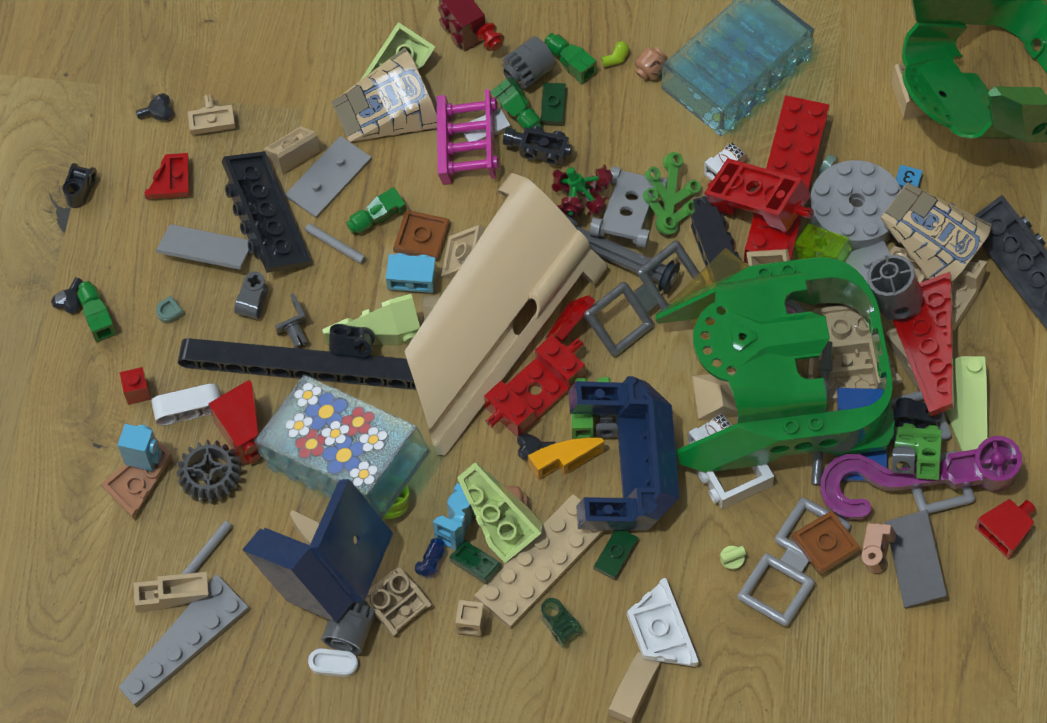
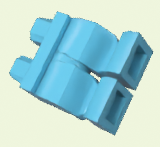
M458 483L454 487V493L447 501L449 519L442 515L433 521L435 541L453 550H456L462 544L467 534L466 527L472 523L473 516L476 517L461 485Z

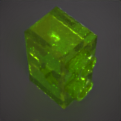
M809 223L795 243L797 256L800 259L825 257L846 262L852 253L848 237Z

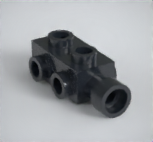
M539 126L525 127L524 133L516 132V129L507 127L503 136V145L510 147L513 145L519 146L520 156L530 160L546 161L552 165H564L566 157L569 158L572 151V144H569V137H566L565 133L561 131H554L553 133L544 132V129Z

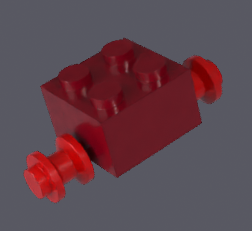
M439 0L438 11L441 17L439 23L445 31L448 30L450 32L453 43L456 46L459 45L464 52L485 41L484 47L487 51H496L502 47L505 39L503 34L495 33L497 27L494 23L485 24V14L474 0Z

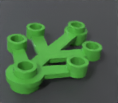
M671 152L663 158V166L668 171L666 188L659 179L661 176L660 170L657 167H651L645 172V178L651 182L654 188H648L642 194L644 201L650 205L657 216L656 229L665 235L673 234L678 228V221L686 216H692L694 213L693 200L685 203L683 209L673 214L674 205L689 195H695L701 189V185L697 180H691L683 189L676 193L678 169L683 165V157L676 152ZM658 194L664 202V209L657 201Z

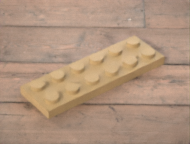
M574 494L542 525V533L507 561L487 585L484 584L474 595L478 602L484 603V607L510 629L606 531L578 529L576 506L581 500Z

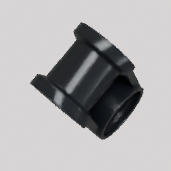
M77 163L71 164L62 187L66 203L69 207L79 208L85 204L96 180V168L91 167L88 169L80 167Z
M334 324L330 327L329 351L336 355L365 358L372 352L375 333L367 327Z
M906 397L900 398L895 403L894 425L898 428L907 423L913 424L916 428L925 429L927 424L936 426V423L942 417V412L931 416L928 414L929 410L926 403Z

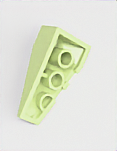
M398 22L361 80L403 48H406L417 70L424 66L435 46Z
M412 294L387 300L381 303L382 308L373 312L369 309L362 311V315L355 320L347 318L335 323L370 328L375 333V340L372 345H409L420 328ZM331 326L322 329L326 344H329Z
M961 356L953 359L954 408L944 412L952 425V431L960 450L967 451L977 449L987 439V377L985 356Z
M474 462L457 477L468 503L471 504L476 515V520L482 528L488 546L504 563L509 561L542 533L543 523L535 514L477 462Z

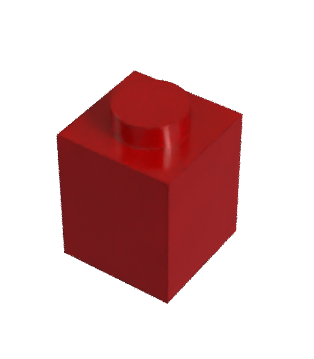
M143 367L119 372L123 393L128 405L151 400L148 381Z

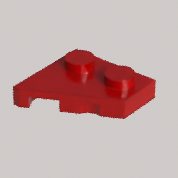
M188 153L165 154L160 168L156 170L153 176L151 186L144 192L146 199L190 196Z
M587 295L570 301L545 338L548 339L553 335L558 341L566 340L572 328L596 300Z

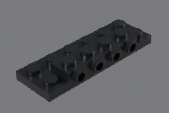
M266 152L224 156L222 165L229 179L225 186V193L234 202L232 207L234 215L239 216L241 219L240 230L243 235L247 234L249 252L254 253L256 259L262 260L266 273L308 267L311 259Z
M1001 195L974 215L992 224L989 235L982 246L1047 329V251L1043 247L1046 242L1039 233L1034 235L1031 232L1030 228L1032 225L1025 216L1020 218L1005 197Z

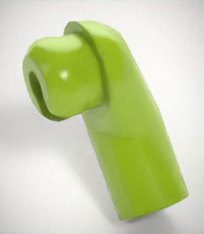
M623 41L617 42L613 54L601 57L603 67L623 63L629 53L628 44Z

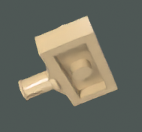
M207 94L204 96L205 107L199 110L188 111L191 135L236 128L232 105H214L212 94H209V100Z

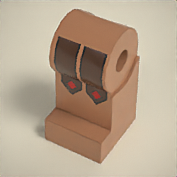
M867 524L862 549V561L871 573H880L887 566L885 558L888 542L895 543L896 532L892 525Z

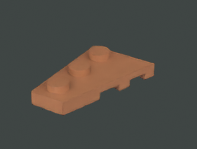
M159 441L158 446L162 454L160 462L158 464L155 463L153 471L124 464L101 483L102 488L132 519H134L172 459V454Z

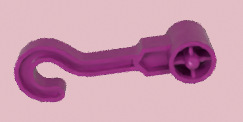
M993 436L985 439L977 449L949 453L947 458L940 462L939 480L917 478V466H914V474L892 473V469H887L863 455L846 454L835 458L826 466L821 477L820 495L825 507L829 511L832 510L844 520L860 521L870 516L871 505L866 499H849L842 494L840 484L847 476L858 475L873 486L885 491H900L947 484L952 489L980 485L983 489L990 492H1001L1015 483L1022 464V454L1018 445L1013 440L1004 436Z

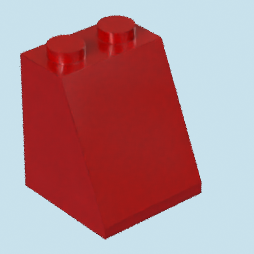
M249 379L208 403L214 424L230 448L235 451L243 467L257 462L264 455L258 403L252 382Z

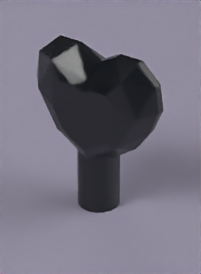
M165 93L156 95L150 101L148 107L136 110L137 118L152 116L160 121L171 119L174 113L173 109L169 106V96Z
M75 277L69 289L62 290L52 297V306L57 309H64L70 314L77 312L80 308V300L77 293L79 290L78 286L83 281Z
M528 433L520 434L517 437V443L520 446L518 456L528 460V455L555 444L556 441L541 442L534 435Z

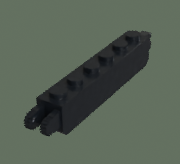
M706 196L693 199L694 213L691 216V230L711 284L740 271L739 265H741L738 252L733 251L731 233H727L725 230L726 221L723 213H719L717 206H712Z

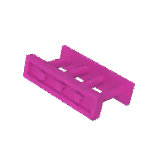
M489 89L485 90V101L452 105V103H448L446 95L436 96L438 175L442 184H452L451 175H454L455 172L485 168L488 169L491 179H495L496 169H499L498 156H495L494 111L498 110L497 99L492 97ZM481 110L486 112V120L459 124L450 122V117L454 116V114ZM486 129V140L455 144L451 142V136H454V133ZM486 149L487 159L460 163L451 161V155H454L456 152Z

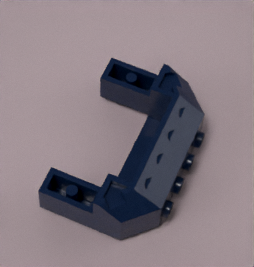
M627 376L623 383L576 381L569 390L570 414L616 415L622 498L584 497L576 506L578 529L649 530L679 499L672 405L647 381L633 376Z

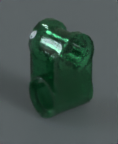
M548 598L542 603L541 620L562 648L566 646L568 640L576 635L580 636L583 634L579 623L570 615L558 599ZM553 608L558 611V614L549 616L545 611Z

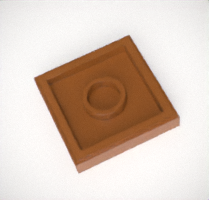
M406 209L393 252L409 256L428 255L435 257V261L438 262L450 225V219Z
M832 510L794 532L791 537L819 575L858 553L861 549Z

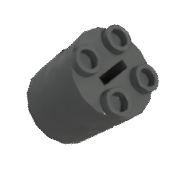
M886 255L874 262L868 271L867 282L875 296L880 313L887 320L905 319L919 313L923 302V292L912 263L899 255Z

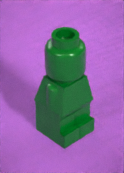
M550 33L545 38L544 43L556 58H560L559 61L566 71L572 74L581 85L597 72V61L583 48L570 44L559 34Z
M512 77L506 78L491 91L492 95L502 105V108L509 112L511 116H517L516 120L523 130H525V127H542L540 124L541 119L532 108H528L530 105L525 93Z
M393 187L376 196L366 207V211L361 209L352 214L346 225L352 234L355 232L360 234L371 228L373 223L377 224L388 220L390 216L397 212L399 215L404 213L406 204L396 188Z
M90 281L82 282L78 286V298L84 307L83 313L95 342L117 335L106 305L101 301L98 288Z

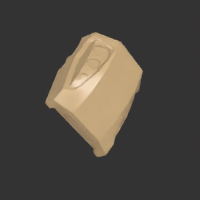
M400 567L395 568L373 585L365 599L368 602L369 608L375 610V615L392 636L397 634L400 629L422 611L431 606V603Z

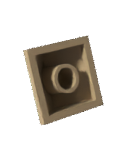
M899 63L896 64L891 83L903 120L927 116L914 102L905 88L902 72L906 67Z
M300 126L265 147L264 151L283 175L318 154L320 148L316 132Z

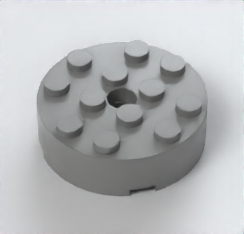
M850 160L832 165L819 175L811 191L809 209H813L814 214L809 220L812 229L818 238L821 237L829 244V247L844 253L869 247L883 240L886 243L894 236L880 217L901 191V188L888 171L874 163Z

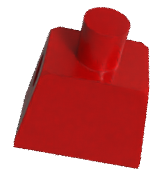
M1008 499L980 516L975 529L1009 560L1031 532L1034 521L1030 516L1036 511V508L1028 500H1025L1018 507L1012 500Z

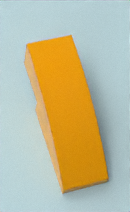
M581 438L552 444L528 455V466L538 480L558 468L563 475H566L604 452V440L602 438Z

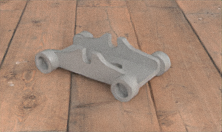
M612 166L611 174H613L612 183L609 184H613L615 187L604 218L593 217L589 235L595 237L604 236L605 233L633 239V243L636 246L646 248L650 230L645 229L651 207L644 201L642 194L648 188L654 187L651 182L647 181L644 175L622 171L621 167ZM660 177L659 179L666 188L667 178ZM635 194L638 196V199L629 200L626 198V195ZM630 210L633 214L624 216L620 211Z

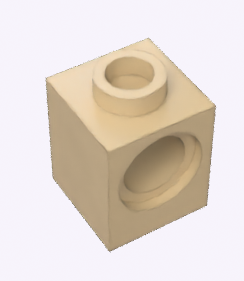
M459 600L455 621L456 633L481 636L485 615L484 603Z

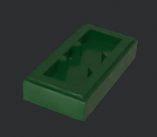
M543 82L541 125L563 126L565 83Z
M614 530L593 569L616 580L638 542V537L625 530Z
M466 540L449 557L452 563L486 585L503 568L501 562Z

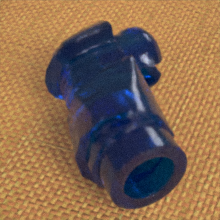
M438 538L430 540L423 556V562L415 564V572L418 575L430 577L438 572L436 567L445 553V542Z

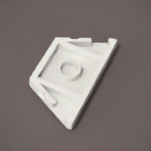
M663 578L651 592L648 591L639 603L634 604L627 611V618L641 655L646 660L693 667L698 666V658L667 579Z

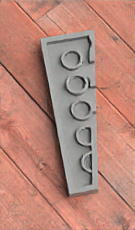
M217 574L208 583L209 596L192 602L119 686L120 691L135 707L249 611L248 606Z

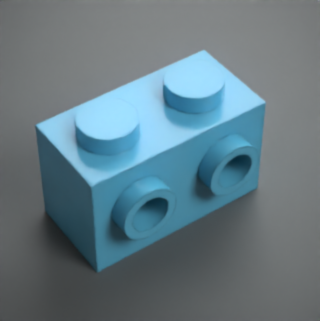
M403 253L389 254L386 272L387 290L434 292L436 276L435 257L428 255L408 256Z
M125 424L117 444L125 465L153 471L155 463L158 464L160 462L162 454L153 430L145 425L133 426Z

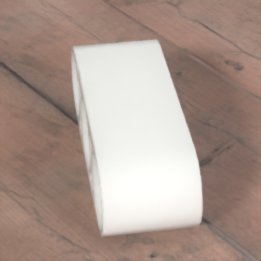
M205 384L154 397L151 403L156 424L164 426L212 415L208 403L221 396L219 386L217 384Z

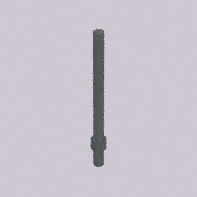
M828 341L823 349L822 359L819 360L818 366L820 378L824 379L827 403L830 371H833V361L831 360L833 342ZM821 451L813 453L811 484L821 485L823 452Z

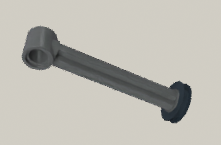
M565 215L575 228L587 238L591 246L590 248L598 256L636 273L641 266L650 260L648 257L605 238L590 236L589 231L578 227L577 222L573 218ZM671 260L667 266L660 263L648 273L652 280L659 283L658 290L660 292L664 290V294L671 290L680 270V263L674 264V260Z

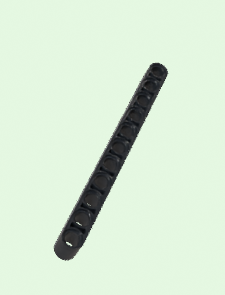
M186 338L181 341L177 361L178 365L189 369L417 390L407 359L373 355L360 358L357 356L336 355L330 351Z

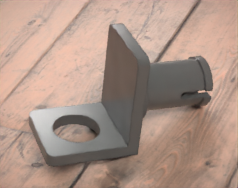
M293 293L290 294L291 302L298 315L277 324L275 331L277 335L287 332L294 348L300 349L301 344L304 347L309 342L300 325L306 323L305 314Z

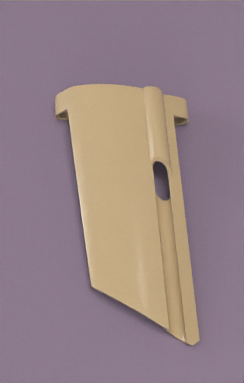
M510 173L497 190V193H500L506 200L404 351L437 455H446L484 405V395L502 381L577 279L581 276L595 285L608 268V265L590 248L591 246L587 238L575 228L554 202L532 181L515 173ZM532 298L537 304L536 314L521 334L516 335L512 327L513 320L527 301Z

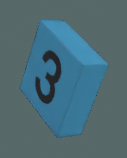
M900 165L896 177L900 188L902 189L907 182L918 187L923 170Z

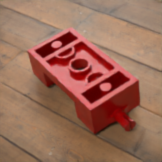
M729 158L726 159L715 178L709 181L708 188L704 193L711 205L717 206L719 212L732 215L736 208L763 215L768 226L787 232L798 216L811 219V216L814 214L813 209L804 207L811 195L801 178ZM759 186L757 190L749 192L751 188Z
M553 335L535 349V359L507 384L500 381L484 395L485 408L492 414L485 420L487 425L493 428L500 421L517 437L526 432L569 393L576 378H585V364L575 355V352L584 346L583 342L576 338L569 346L560 343ZM533 386H538L542 391L537 395H533L529 392V389Z

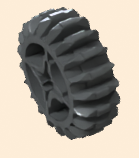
M207 440L204 446L197 442L196 449L189 446L188 451L190 454L182 453L183 461H178L179 470L176 473L179 478V485L183 487L182 489L185 494L190 495L191 499L194 500L198 497L201 503L208 498V502L212 504L213 498L216 497L219 501H222L221 495L223 494L230 497L229 489L236 490L237 484L235 482L241 481L239 474L242 473V467L240 466L239 457L236 456L233 449L229 450V446L226 443L221 446L217 440L213 445ZM213 458L220 459L224 461L226 464H222V462H215L213 461ZM192 479H197V481H204L206 483V486L197 484Z

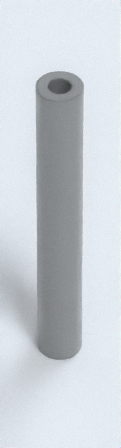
M311 223L306 226V232L356 262L364 263L366 256Z
M227 521L223 522L182 574L195 573L232 528L231 524Z

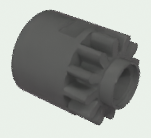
M532 36L502 58L505 77H512L522 90L556 67V62L550 49L536 36Z
M367 601L353 602L337 622L328 619L321 638L322 642L335 650L349 651L354 655L361 654L375 617V610L369 608Z

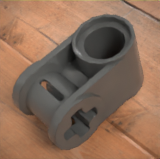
M250 272L244 278L240 293L235 301V314L255 319L260 317L268 292L264 276L261 273Z

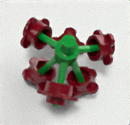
M605 164L603 167L596 169V176L590 175L585 178L580 173H577L574 167L568 168L566 172H561L559 169L553 172L554 183L551 186L554 192L564 191L569 193V197L563 198L561 205H557L565 215L570 217L580 215L585 206L589 209L588 216L593 212L596 215L603 212V209L606 207L605 201L608 197L603 198L598 193L602 192L604 188L608 189L609 183H612L613 178L611 170H607ZM577 192L584 194L586 200L589 201L585 206L582 205V201L579 198H576Z

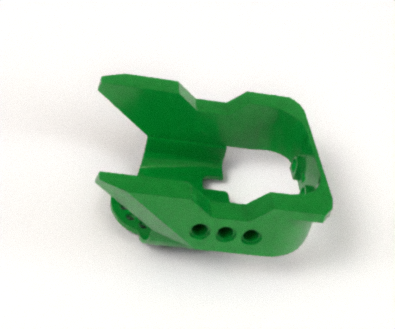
M911 0L916 23L907 32L904 39L902 59L906 68L902 72V78L905 88L914 102L929 117L942 126L949 128L960 137L972 139H1019L1026 143H1047V95L1041 87L995 86L989 91L978 74L962 73L954 62V59H961L963 57L956 47V40L967 29L965 24L994 25L1015 34L1025 44L1024 47L1032 58L1036 59L1047 73V1ZM1037 39L1042 44L1039 51H1036L1034 48V43Z
M817 257L748 266L677 300L656 313L655 319L658 324L697 319L693 331V347L696 357L709 374L719 380L728 382L737 407V424L676 450L680 465L706 473L762 466L786 455L821 451L841 456L886 450L894 436V418L890 402L892 375L879 308L867 281L850 264L833 258ZM785 300H796L809 305L843 303L855 308L866 319L872 338L882 389L880 399L870 406L826 412L827 397L824 379H805L798 374L795 360L820 357L821 352L830 339L826 316L815 314L811 311L787 314ZM713 319L715 323L709 326L706 324V320ZM708 333L710 338L704 340L701 338V334ZM739 337H745L746 339L742 341ZM705 348H710L712 350V353L705 354L703 350ZM715 360H719L722 364L719 367H715L712 363ZM734 368L736 373L730 375L727 373V369Z

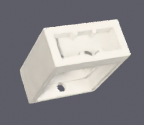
M767 464L754 466L751 468L757 476L756 479L725 493L713 471L706 473L697 471L703 484L707 483L710 488L709 495L713 503H718L721 510L773 486L774 475Z

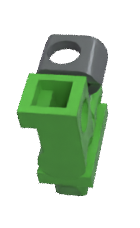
M609 377L597 379V382H611ZM576 378V379H575V382H576V381L588 382V379H585V378ZM572 414V439L593 438V415L600 417V423L596 425V438L618 437V426L616 423H612V417L616 415ZM579 430H588L586 433L578 432Z
M904 423L902 427H898L895 448L892 454V473L914 474L915 457H917V478L939 480L942 430H939L938 426L929 425L925 429H921ZM904 461L910 465V468L900 470L896 464Z

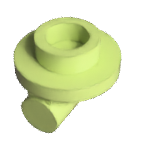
M727 546L719 555L720 562L727 569H738L744 563L746 552L743 546Z

